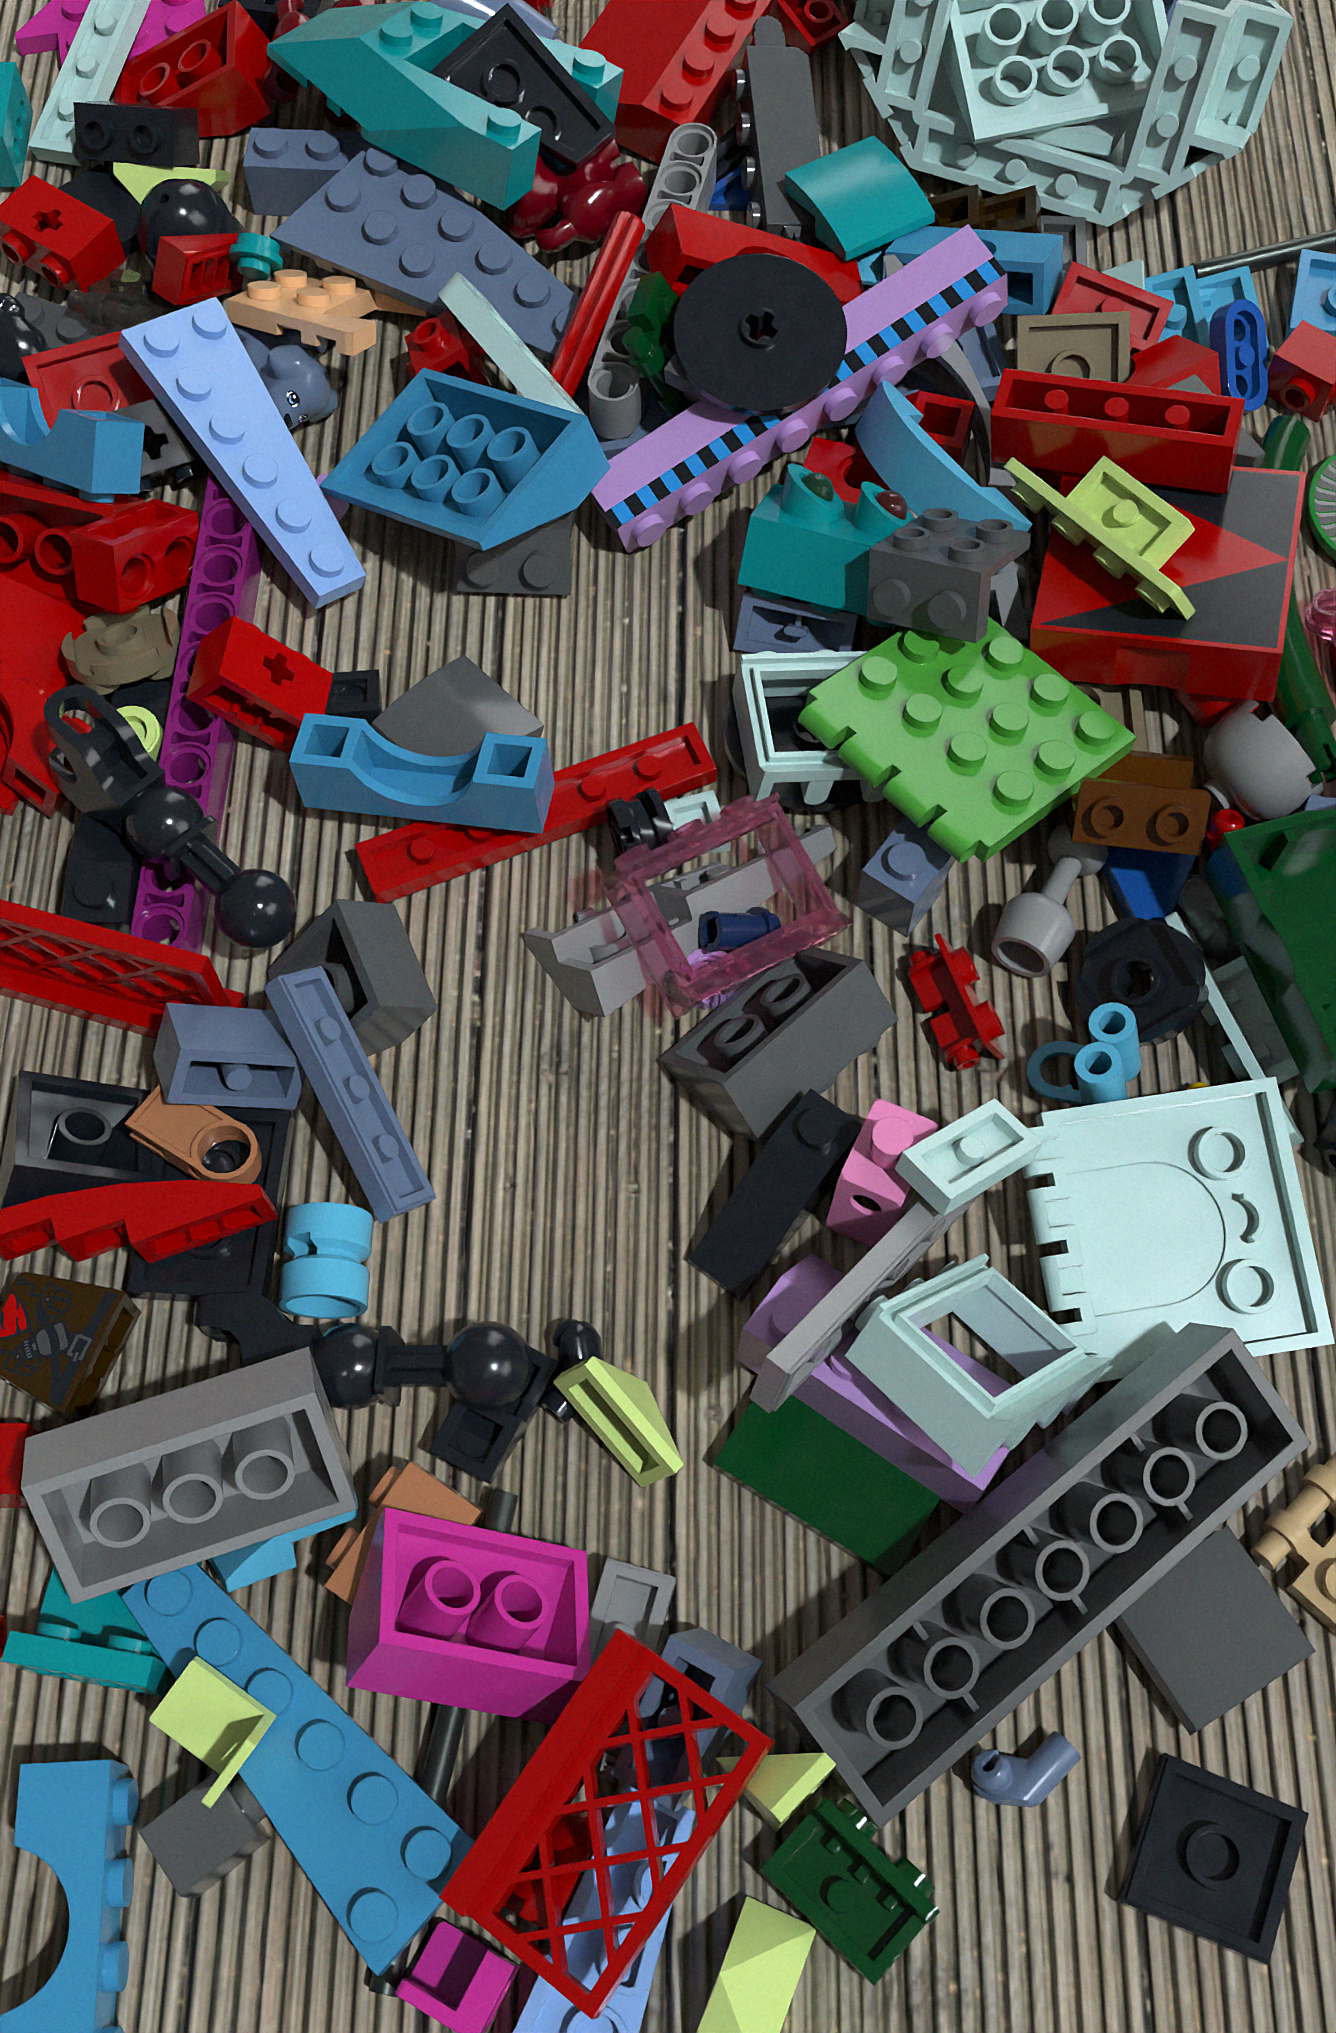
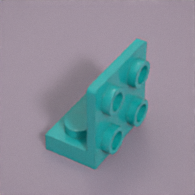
M55 1564L34 1635L10 1631L1 1659L2 1662L29 1673L163 1698L169 1691L173 1675L121 1598L134 1584L72 1605Z

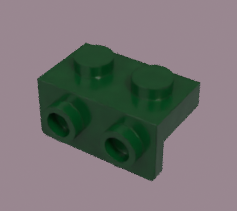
M824 1796L763 1865L760 1871L872 1986H875L923 1927L930 1924L940 1913L939 1909L928 1899L935 1890V1887L906 1857L900 1854L892 1863L870 1841L878 1830L849 1800L843 1798L835 1806Z

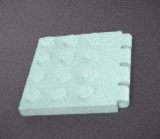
M1276 1076L1048 1111L1036 1116L1037 1127L1028 1129L1043 1144L1035 1159L1022 1167L1024 1179L1047 1176L1049 1187L1026 1191L1036 1245L1060 1242L1062 1254L1039 1258L1049 1312L1073 1309L1076 1322L1058 1326L1085 1349L1084 1354L1087 1357L1113 1358L1095 1383L1125 1378L1189 1322L1234 1328L1253 1357L1335 1344Z

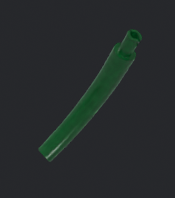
M1279 415L1273 418L1259 445L1265 452L1260 468L1300 471L1311 438L1307 426L1296 417L1289 415ZM1292 579L1283 654L1274 701H1266L1270 713L1297 740L1316 768L1315 771L1308 775L1309 781L1312 784L1322 782L1320 773L1323 772L1327 784L1336 780V740L1330 728L1336 720V708L1309 646Z

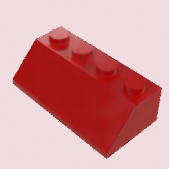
M0 468V574L91 616L104 611L103 607L77 598L70 531L142 504L144 499L115 494V499L112 503L88 501L78 497L79 489L65 490L43 485V477L15 475L9 473L8 469Z

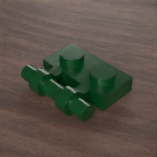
M658 271L640 277L625 317L632 328L623 335L622 343L630 353L628 360L635 372L642 378L647 377L654 387V398L665 413H672L675 417L691 407L693 403L685 399L683 391L665 383L664 368L675 354L673 325L680 297L673 292L661 272Z

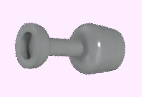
M1067 824L1056 826L1048 838L1047 852L1055 866L1041 893H1022L1010 899L1003 909L991 949L996 959L1009 970L1026 977L1038 978L1047 975L1071 944L1075 935V924L1063 903L1077 876L1083 877L1095 874L1104 866L1109 856L1107 845L1072 842Z

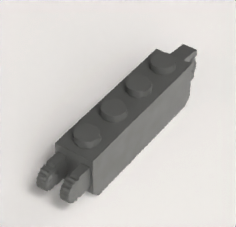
M768 15L765 17L761 16L759 19L756 18V22L753 24L752 42L750 46H746L741 69L733 70L731 82L733 103H740L741 108L736 125L737 145L744 146L746 151V157L743 158L741 170L742 188L744 191H750L751 201L747 207L746 225L819 248L820 240L815 236V217L785 193L786 172L821 158L809 56L798 47H786L785 35L783 33L784 28L781 27L782 23H779L778 19Z

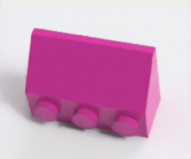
M385 1507L379 1515L349 1617L345 1686L554 1725L591 1669L587 1551Z

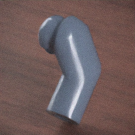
M1052 1731L1029 1758L999 1755L998 1750L995 1749L983 1750L975 1756L971 1763L970 1772L973 1788L979 1796L992 1804L1032 1808L1042 1803L1081 1759V1756L1075 1747L1056 1731Z

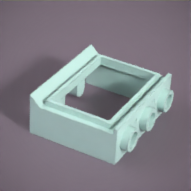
M819 650L810 653L763 651L756 654H741L732 687V695L753 810H765L773 783L801 782L804 802L810 805L820 804L828 798L834 780H860L863 800L866 802H878L885 798L882 796V791L889 781L887 780L877 788H873L837 756L838 750L775 752L764 698L808 696L810 690L869 651L835 652L832 650Z
M985 1253L961 1265L952 1261L941 1269L934 1278L926 1282L921 1278H917L907 1285L899 1295L888 1299L885 1295L876 1298L857 1319L855 1327L860 1331V1334L845 1355L850 1362L972 1478L981 1473L1001 1444L1009 1451L1014 1449L1027 1435L1035 1422L1044 1429L1061 1411L1066 1416L1071 1414L1113 1359L1108 1357H1087L1084 1354L1085 1349L1014 1285L993 1267L988 1268L985 1266L990 1258ZM953 1311L1026 1379L993 1398L925 1335L920 1328Z

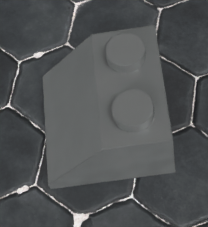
M335 899L267 970L272 981L278 976L322 966L367 1057L402 1044L439 1009L394 904Z

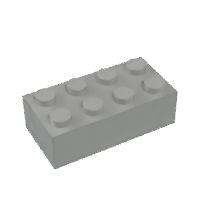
M309 1347L25 1439L21 1490L72 1605L357 1509L350 1460Z

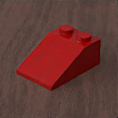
M232 0L124 63L115 85L114 102L198 108L199 137L233 135L247 126L260 124L269 114L273 113V99L263 89L262 81L263 73L271 60L267 55V44L271 41L237 0Z

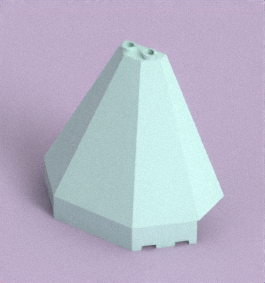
M857 0L853 16L855 21L840 31L838 37L845 50L850 49L865 77L862 81L882 118H887L901 144L899 150L909 168L969 186L978 184L980 189L999 195L1036 185L1042 208L1073 217H1086V221L1109 227L1125 218L1130 212L1153 199L1157 200L1196 178L1201 172L1223 160L1230 159L1243 150L1249 137L1255 134L1295 19L1275 0H1178L1144 110L1131 113L1129 126L1110 157L1108 156L1107 158L1064 150L1020 136L977 144L972 143L965 121L957 118L959 105L941 57L954 0Z

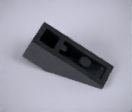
M84 813L82 814L68 859L62 916L131 935V924L143 857L137 854L126 837V833L122 836L109 823L103 820H96Z
M810 1088L770 1137L689 1257L688 1263L738 1301L742 1302L838 1181L863 1125Z

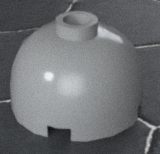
M1245 698L1229 710L1212 727L1204 743L1202 763L1210 780L1203 785V789L1208 791L1211 801L1219 810L1234 808L1244 817L1251 820L1266 822L1292 815L1303 808L1311 794L1320 795L1324 789L1322 782L1309 784L1306 777L1315 771L1316 768L1297 740L1272 714L1261 722L1255 715L1250 713L1259 703L1253 699Z

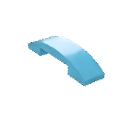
M881 381L854 430L867 459L899 499L917 516H920L927 509L947 508L956 511L960 519L977 522L986 519H1001L1011 522L1014 526L1013 529L1028 532L1032 523L996 487H980L918 425L923 415L889 381Z

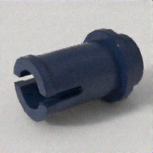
M752 907L746 913L707 911L702 915L698 927L700 944L702 947H707L706 951L746 950L752 956H765L770 950L775 949L779 945L782 935L779 918L764 907Z

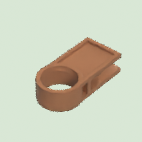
M161 1083L158 1084L125 1122L126 1127L133 1130L130 1134L132 1139L197 1180L251 1184L256 1180L261 1171V1152L254 1132L249 1127L234 1120L212 1105L166 1103ZM237 1140L245 1143L251 1149L246 1163L235 1171L215 1173L203 1166V1159L207 1151L222 1141Z

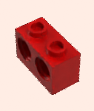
M154 498L70 531L77 598L103 607L104 611L109 614L126 615L136 612L139 609V605L157 597L177 594L180 591V587L191 582L199 535L198 512Z

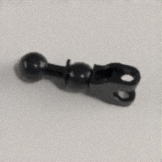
M78 684L67 686L54 692L47 699L43 712L46 733L56 745L49 754L50 775L56 787L84 814L96 820H103L109 823L122 836L126 833V837L138 855L154 864H164L165 876L170 881L176 880L188 871L216 897L214 903L216 923L222 934L232 943L245 949L262 950L273 947L283 941L294 927L297 917V902L289 884L282 877L269 870L260 868L241 870L216 846L218 821L212 815L205 817L203 809L193 794L179 786L166 785L165 770L151 758L128 721L95 690ZM74 709L88 713L94 719L93 729L89 733L79 734L61 719L64 713ZM69 763L71 764L75 774L71 773L66 769Z
M255 1292L208 1294L200 1296L195 1303L193 1318L195 1326L200 1327L208 1337L216 1342L240 1345L242 1361L238 1369L309 1347L328 1402L333 1408L356 1411L373 1406L380 1399L389 1407H399L402 1387H448L451 1394L463 1405L479 1411H495L507 1407L516 1401L525 1391L531 1377L532 1358L527 1343L512 1327L496 1321H480L470 1324L461 1329L448 1345L405 1346L404 1340L391 1326H380L379 1331L371 1326L350 1322L332 1327L323 1335L314 1325L293 1323L270 1300Z

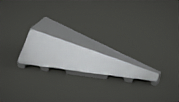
M817 824L809 827V832L777 848L771 842L755 847V859L739 866L730 868L729 865H723L722 862L716 861L633 891L631 897L598 913L592 907L576 912L577 923L561 931L551 933L543 931L539 926L523 932L526 945L573 1008L606 1018L684 961L694 950L702 947L698 937V927L702 915L707 911L746 913L750 908L758 907L836 850L837 847L831 826Z

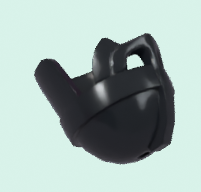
M167 179L153 186L142 201L136 223L137 239L153 275L160 236L246 232L242 224L229 211L222 197L210 185L197 179Z

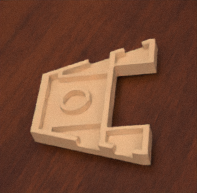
M295 269L278 270L274 272V278L271 280L248 283V290L227 299L228 318L231 323L274 335H282L283 328L301 331V342L312 346L322 345V338L332 339L336 341V352L349 356H355L376 344V321L360 319V317L371 311L383 310L419 316L431 314L366 287L362 279H354L348 276L307 277L305 271Z

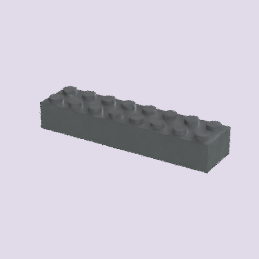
M1189 1322L768 1682L765 1688L812 1753L825 1752L836 1763L829 1776L842 1795L857 1807L869 1821L881 1829L1305 1450L1311 1442L1234 1328Z

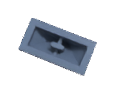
M745 590L743 592L733 649L755 654L763 651L776 653H810L819 650L850 652L859 614L844 610L839 611L837 614L822 613L812 609L808 601L788 596L778 600L767 599L756 595L752 590Z

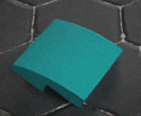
M874 135L785 173V193L815 217V236L845 261L935 222V212L916 180L901 161Z

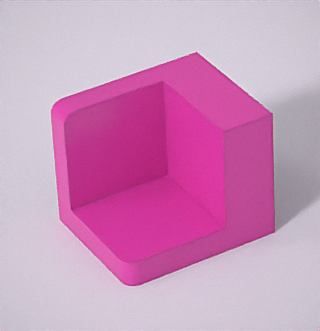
M441 1922L433 1932L409 1978H402L394 1994L456 2033H486L520 1965L452 1924Z

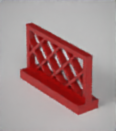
M0 899V995L154 1039L158 1037L166 1003L247 1008L248 1006L244 993L223 988L208 956Z
M620 1628L616 1630L439 1895V1898L461 1917H471L590 2019H598L775 1743L773 1739L659 1656L660 1654L640 1639ZM657 1674L677 1689L682 1723L643 1731L639 1699ZM692 1701L713 1717L695 1721ZM628 1718L630 1734L616 1736ZM727 1726L749 1743V1746L731 1773L704 1778L697 1732ZM684 1735L691 1781L651 1788L645 1742ZM632 1745L638 1791L600 1798L595 1766L606 1750ZM584 1784L586 1801L571 1804ZM722 1786L708 1807L706 1789ZM693 1791L698 1820L697 1827L688 1841L660 1846L653 1799ZM640 1802L647 1849L607 1856L601 1809ZM588 1812L594 1859L555 1866L552 1831L563 1816ZM539 1853L541 1869L526 1872ZM679 1854L664 1876L662 1857ZM649 1860L653 1888L652 1897L643 1911L616 1916L609 1867ZM595 1870L602 1919L563 1926L557 1877ZM543 1880L548 1929L521 1933L502 1917L499 1912L517 1884ZM634 1923L620 1945L617 1926ZM603 1929L608 1965L592 1990H589L568 1971L564 1936ZM550 1939L552 1958L533 1942Z

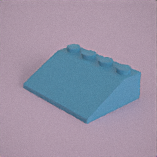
M422 368L323 480L319 487L328 496L485 551L577 509L611 466L586 415Z

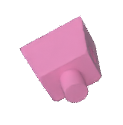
M876 1098L837 1181L825 1227L873 1248L903 1217L915 1190L895 1170L902 1152L936 1133L939 1125L928 1118L886 1100ZM863 1195L871 1198L878 1203L881 1210L867 1209L858 1204L853 1197Z

